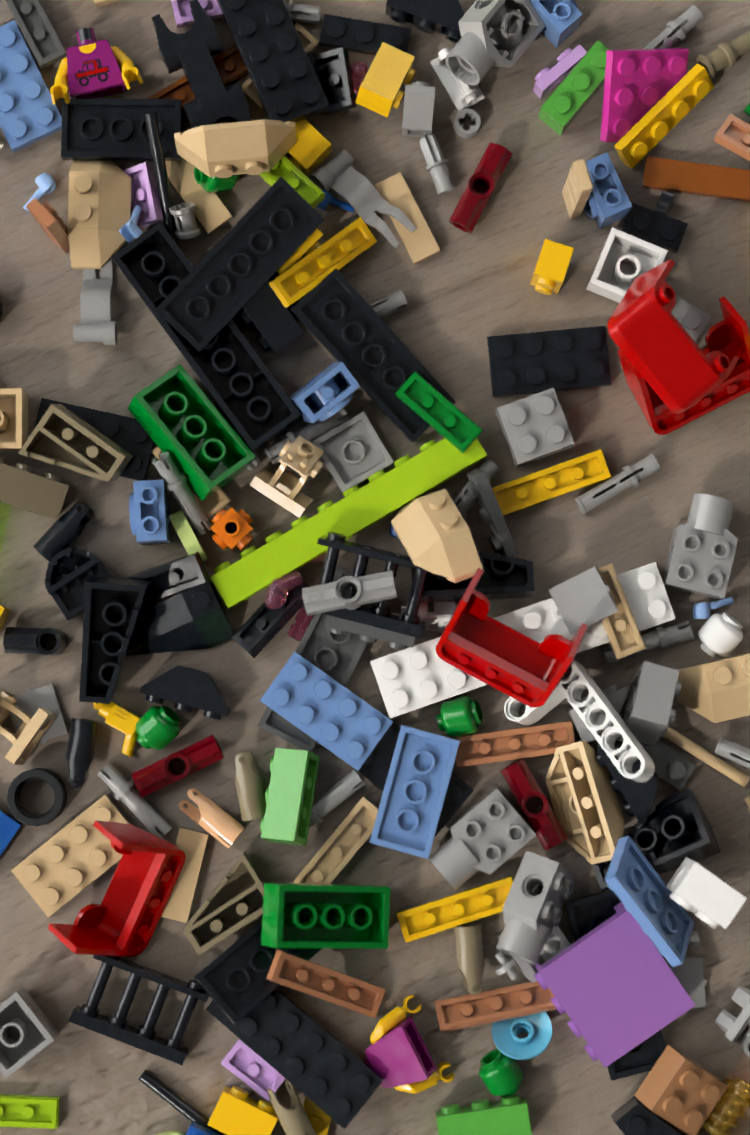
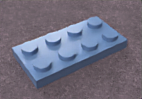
M15 20L0 26V127L13 152L62 130L61 114L56 104L52 103L51 94Z
M297 652L292 654L260 699L263 704L357 771L393 723L388 717Z
M401 725L369 843L426 859L429 858L457 755L459 740Z
M629 836L618 839L605 881L608 887L622 901L625 909L639 923L642 931L653 941L659 953L667 959L672 967L682 965L694 921L684 907L669 897L672 892L666 888L664 881Z

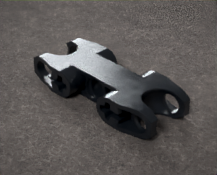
M192 0L189 2L194 23L192 28L186 33L177 34L170 31L159 14L151 17L158 39L159 52L168 73L171 74L183 69L194 94V100L183 104L191 127L219 124L225 121H251L248 103L238 81L225 87L223 85L212 56L224 52V48L214 23L207 16L199 1Z

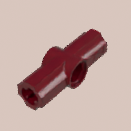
M489 143L474 174L469 178L468 185L449 223L463 232L472 234L487 203L492 198L493 192L513 153L499 144ZM477 182H482L488 186L489 190L484 194H479L474 191L473 185Z
M213 734L131 775L137 790L142 797H145L225 757ZM175 757L183 759L186 764V769L182 774H176L171 770L170 764Z
M524 758L501 770L503 777L520 805L521 811L525 814L543 849L546 851L568 839ZM532 796H538L542 801V807L536 813H530L526 808V802Z

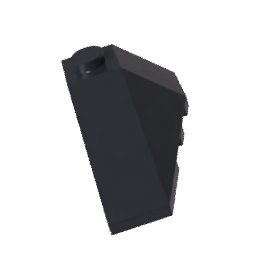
M207 581L141 611L127 656L209 649L232 639L234 633L212 582Z
M691 789L661 801L655 807L656 810L648 816L646 823L640 825L637 822L634 825L635 828L626 835L632 839L658 874L678 869L686 857L697 863L721 852L712 826ZM611 860L592 864L601 891L610 889L605 878Z

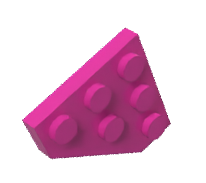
M689 49L607 50L600 141L618 142L687 74Z

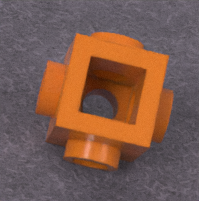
M232 507L228 511L223 508L211 520L214 523L211 529L215 532L211 538L223 550L227 547L233 552L237 548L243 550L253 540L251 534L255 530L250 526L253 520L242 508L238 512ZM229 523L237 525V530L233 534H229L226 531V526Z

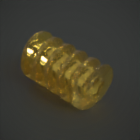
M734 1074L735 1080L724 1079L729 1089L725 1090L721 1096L723 1099L717 1102L715 1111H711L708 1116L709 1120H705L702 1125L712 1135H734L730 1127L741 1128L737 1117L743 1119L748 1117L743 1107L750 1108V1084Z

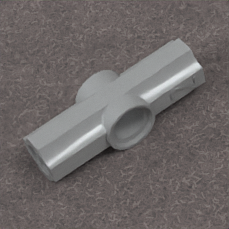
M392 570L356 578L344 576L336 582L302 588L303 602L308 616L344 608L355 610L363 604L398 598ZM354 587L357 589V593L353 598L346 599L342 597L343 592L347 588Z

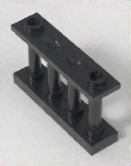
M328 532V536L323 535L318 539L317 544L328 546L320 585L333 582L340 550L357 554L352 575L355 578L365 576L369 557L387 561L385 571L392 570L394 579L399 564L416 568L407 610L403 612L402 616L390 613V599L378 601L377 605H373V609L360 606L355 610L344 608L322 614L421 638L424 635L427 622L420 621L418 612L429 571L414 565L409 556L345 541L346 536L339 533ZM350 587L346 599L353 598L357 593V589Z
M94 955V959L102 961L101 967L87 1003L83 1004L82 1007L77 1005L73 1009L69 1022L183 1065L189 1048L184 1047L182 1040L198 999L207 1002L209 998L207 992L196 980L189 979L187 983L121 956ZM113 966L130 972L116 1012L109 1018L99 1014L98 1005ZM143 977L159 984L143 1026L140 1025L137 1029L127 1025L128 1020H126L140 980ZM172 988L187 994L172 1035L171 1037L168 1036L166 1040L156 1036L154 1029L169 989Z

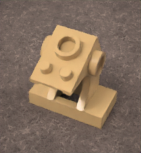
M300 435L293 443L288 440L279 454L281 456L279 460L281 465L276 473L273 474L263 468L255 475L250 486L300 518L313 502V499L301 491L310 476L315 478L322 469L324 463L320 459L324 451ZM290 467L300 473L301 478L288 471L287 468Z
M3 690L0 693V734L13 744L5 758L15 765H23L57 716L50 710L39 707L32 717L15 705L18 700L14 696ZM10 711L23 720L16 733L2 725Z

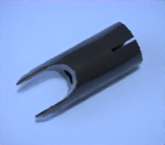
M84 502L77 503L70 511L62 515L33 547L46 560L50 561L57 553L68 549L81 535L85 525L94 515L92 508L88 507Z
M80 718L71 719L66 758L70 768L69 783L74 788H79L84 784L85 773L93 761L98 721Z

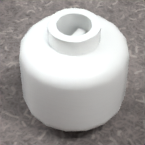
M726 612L722 615L718 613L711 615L698 632V636L703 642L700 645L701 649L711 657H715L716 654L722 657L729 656L743 639L741 631L743 626Z

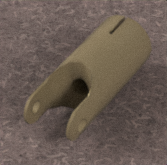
M240 752L235 757V785L242 821L259 819L265 815L266 809L261 775L255 767L252 754L250 752Z
M463 924L454 927L458 968L463 976L465 990L472 995H478L483 989L482 976L485 966L481 924Z
M287 1079L285 1080V1086L291 1098L289 1110L281 1106L272 1089L269 1088L267 1090L270 1101L286 1135H317L292 1083Z

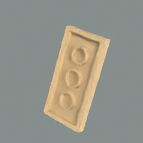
M107 794L102 796L11 870L48 918L116 864L123 855L117 853L111 847V841L93 826L95 820L130 824Z

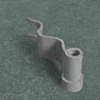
M343 149L323 168L319 167L311 174V178L321 190L329 191L332 188L336 193L344 197L363 221L380 231L394 248L399 245L398 241L387 224L374 212L377 211L394 217L412 233L417 229L399 208L386 202L374 185L352 167L355 161L346 150Z
M112 257L101 269L100 279L96 278L95 269H83V285L80 295L81 323L74 324L73 326L74 342H103L104 345H117V322L111 321L110 305L113 286Z

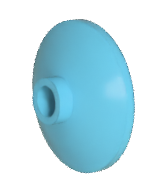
M546 1012L494 1022L492 1024L494 1044L501 1053L513 1059L527 1060L540 1055L549 1046L552 1039V1023ZM522 1032L528 1034L526 1038L517 1037Z

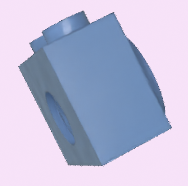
M529 0L545 24L541 32L555 48L559 47L578 30L583 14L578 9L574 0Z
M607 152L586 161L593 189L584 210L590 219L595 218L599 229L626 218L632 205Z
M332 362L290 395L289 399L305 422L314 423L317 420L322 422L347 405L354 397L351 393L358 389L360 385L343 362Z
M164 480L133 481L134 493H130L129 515L131 531L133 535H136V542L141 545L171 543L169 491L165 489Z

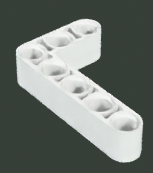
M572 660L569 665L572 667L571 675L566 679L564 675L562 676L543 706L531 707L526 705V711L520 717L519 709L524 703L511 696L506 701L504 706L506 717L521 725L531 726L567 698L624 777L637 782H646L653 776L655 771L653 760L584 666L579 662ZM588 689V698L581 702L582 692ZM605 712L606 720L599 726L598 717L601 713ZM619 736H623V745L616 750L615 741ZM640 759L641 768L637 773L633 774V763Z

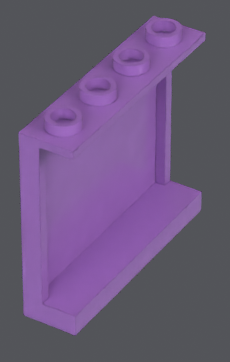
M622 902L613 907L617 912L615 915L544 964L540 965L537 961L535 965L538 973L534 977L542 989L545 991L547 988H550L554 994L551 1001L558 1012L562 1014L566 1011L571 1019L567 1024L577 1038L580 1036L584 1037L588 1043L584 1048L594 1062L599 1059L605 1068L696 1006L651 939L642 931L639 923L625 909Z

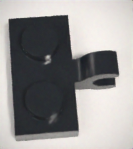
M662 191L654 211L632 203V208L627 215L622 232L677 253L688 223L666 215L674 194Z

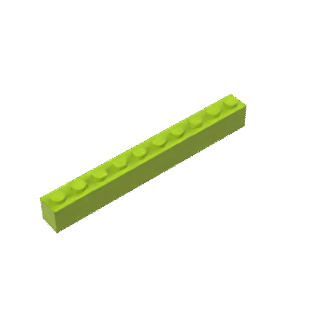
M445 438L438 443L433 439L419 448L421 453L411 458L407 454L393 463L395 468L385 473L382 469L368 478L370 483L362 488H359L358 485L349 488L342 493L344 498L335 504L332 500L322 504L317 508L318 514L308 519L304 515L291 523L293 528L282 534L279 530L265 539L267 544L259 549L252 546L239 554L241 559L237 562L230 564L229 561H226L213 569L215 575L210 578L228 609L234 608L327 553L328 546L317 543L318 539L323 535L328 536V532L345 535V541L403 508L411 500L425 495L484 460L487 454L479 440L476 439L462 454Z

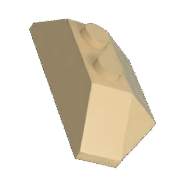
M263 119L203 125L188 129L185 132L174 133L177 154L208 177L229 178L232 175H259L262 172H269L296 143V130L294 121L284 123L279 120Z
M111 160L72 161L69 171L68 238L72 269H102L108 263L107 261L126 242L119 229L131 218L132 179Z
M446 489L411 500L391 520L392 527L414 565L431 573L445 576L447 580L453 583L473 577L478 568L483 570L470 529Z
M750 653L677 669L679 670L677 681L682 683L679 697L676 700L713 723L750 715Z
M585 740L559 746L555 750V756L545 782L556 818L568 837L565 841L578 853L586 857V860L591 865L612 860L618 839L623 838L625 821L616 791L609 779V776H611L607 766L602 768L596 758L595 750Z

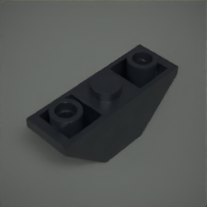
M387 0L386 14L393 21L401 24L409 22L418 25L417 28L430 34H433L434 31L438 32L454 43H458L461 39L458 22L463 17L464 11L458 0Z
M178 665L140 688V693L147 694L145 700L163 705L164 699L176 702L174 706L176 709L192 712L193 707L205 710L203 716L221 720L222 715L229 716L230 708L210 673Z
M616 740L615 748L617 750L623 745V742ZM597 741L596 758L602 768L607 766L612 774L609 776L614 790L617 793L621 791L626 800L623 801L627 813L631 818L636 816L640 825L646 823L659 785L656 770L651 779L646 782H637L624 777ZM640 759L633 763V774L637 773L641 768Z

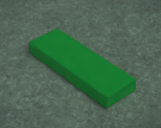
M416 371L395 393L402 402L462 454L483 432L477 424Z

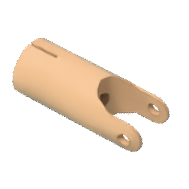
M194 788L189 789L187 796L198 805V808L188 800L180 801L179 808L229 849L244 831L245 827L200 791Z

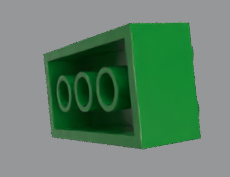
M181 364L134 395L128 407V410L161 451L170 454L179 472L185 474L186 482L202 501L244 472L256 457Z
M264 883L261 945L273 948L388 949L390 887L352 884Z

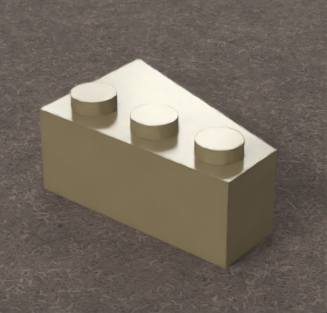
M62 404L50 405L18 453L107 482L116 481L133 457L129 452Z
M0 457V502L58 520L69 485L61 483L63 478L47 472L42 477L33 474V467L17 463L15 468L4 464L5 458Z
M246 851L182 929L198 955H201L263 914L264 883L266 882Z

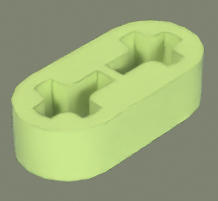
M182 509L171 514L169 518L187 554L199 552L203 562L208 560L199 539Z

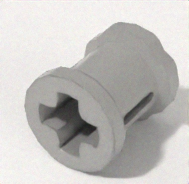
M193 202L176 204L169 208L170 213L174 215L177 228L175 232L176 239H189L201 234V229L196 224L194 215L196 206Z

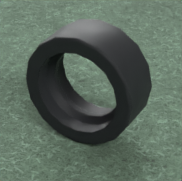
M35 768L24 771L14 778L8 788L7 802L9 810L18 821L25 825L41 826L51 823L61 815L66 806L67 791L65 784L57 774L48 769ZM34 779L44 780L49 783L55 794L53 806L49 811L41 815H34L25 811L19 799L23 786Z

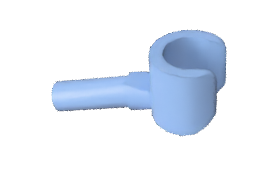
M44 172L35 179L39 189L24 205L23 208L27 212L29 210L26 208V205L33 198L38 201L44 195H48L55 190L56 183L50 174Z
M139 205L134 207L129 221L119 229L120 234L128 243H131L134 238H138L143 233L136 225L142 210Z
M728 597L718 601L694 604L692 608L693 619H709L710 609L733 604V598Z

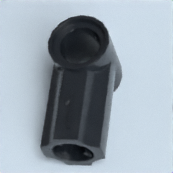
M6 627L3 645L5 653L54 656L64 652L67 647V637L61 630L53 628ZM49 634H54L57 638V644L52 650L47 649L45 646V639Z

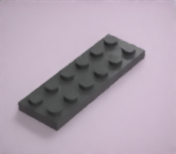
M339 566L333 582L338 581L344 576H352L353 572ZM349 588L343 592V598L348 597ZM377 602L361 606L373 609V605H377ZM322 613L315 614L296 652L345 687L368 642L359 639L360 635L348 632L347 636L331 633L330 628L324 626L327 615ZM267 706L258 726L303 750L312 752L317 741Z

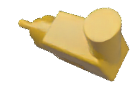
M112 701L110 704L92 703L94 709L99 711L98 715L106 719L105 723L126 734L121 752L132 757L138 736L135 725L141 717Z

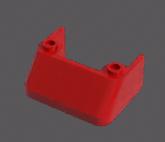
M670 259L635 278L608 320L607 328L612 340L669 410L679 414L690 409L726 380L744 349L740 345L725 353L714 350L707 355L703 353L671 313L676 304V293L665 281L675 264Z
M724 296L719 298L724 320L713 325L708 330L705 336L707 347L702 351L705 355L714 350L725 353L740 345L744 351L730 376L690 409L679 414L669 410L621 350L617 351L627 384L648 424L658 435L668 434L750 392V334L748 326Z
M478 568L436 645V653L440 659L512 698L531 707H541L546 703L574 659L588 625L582 623L571 641L558 634H549L544 637L541 644L487 615L491 608L489 599L484 594L474 590L484 571Z
M95 820L93 826L111 841V847L117 853L123 854L101 905L90 904L82 908L78 912L73 925L50 923L48 929L74 954L137 956L146 949L184 866L186 855L175 844L134 825Z

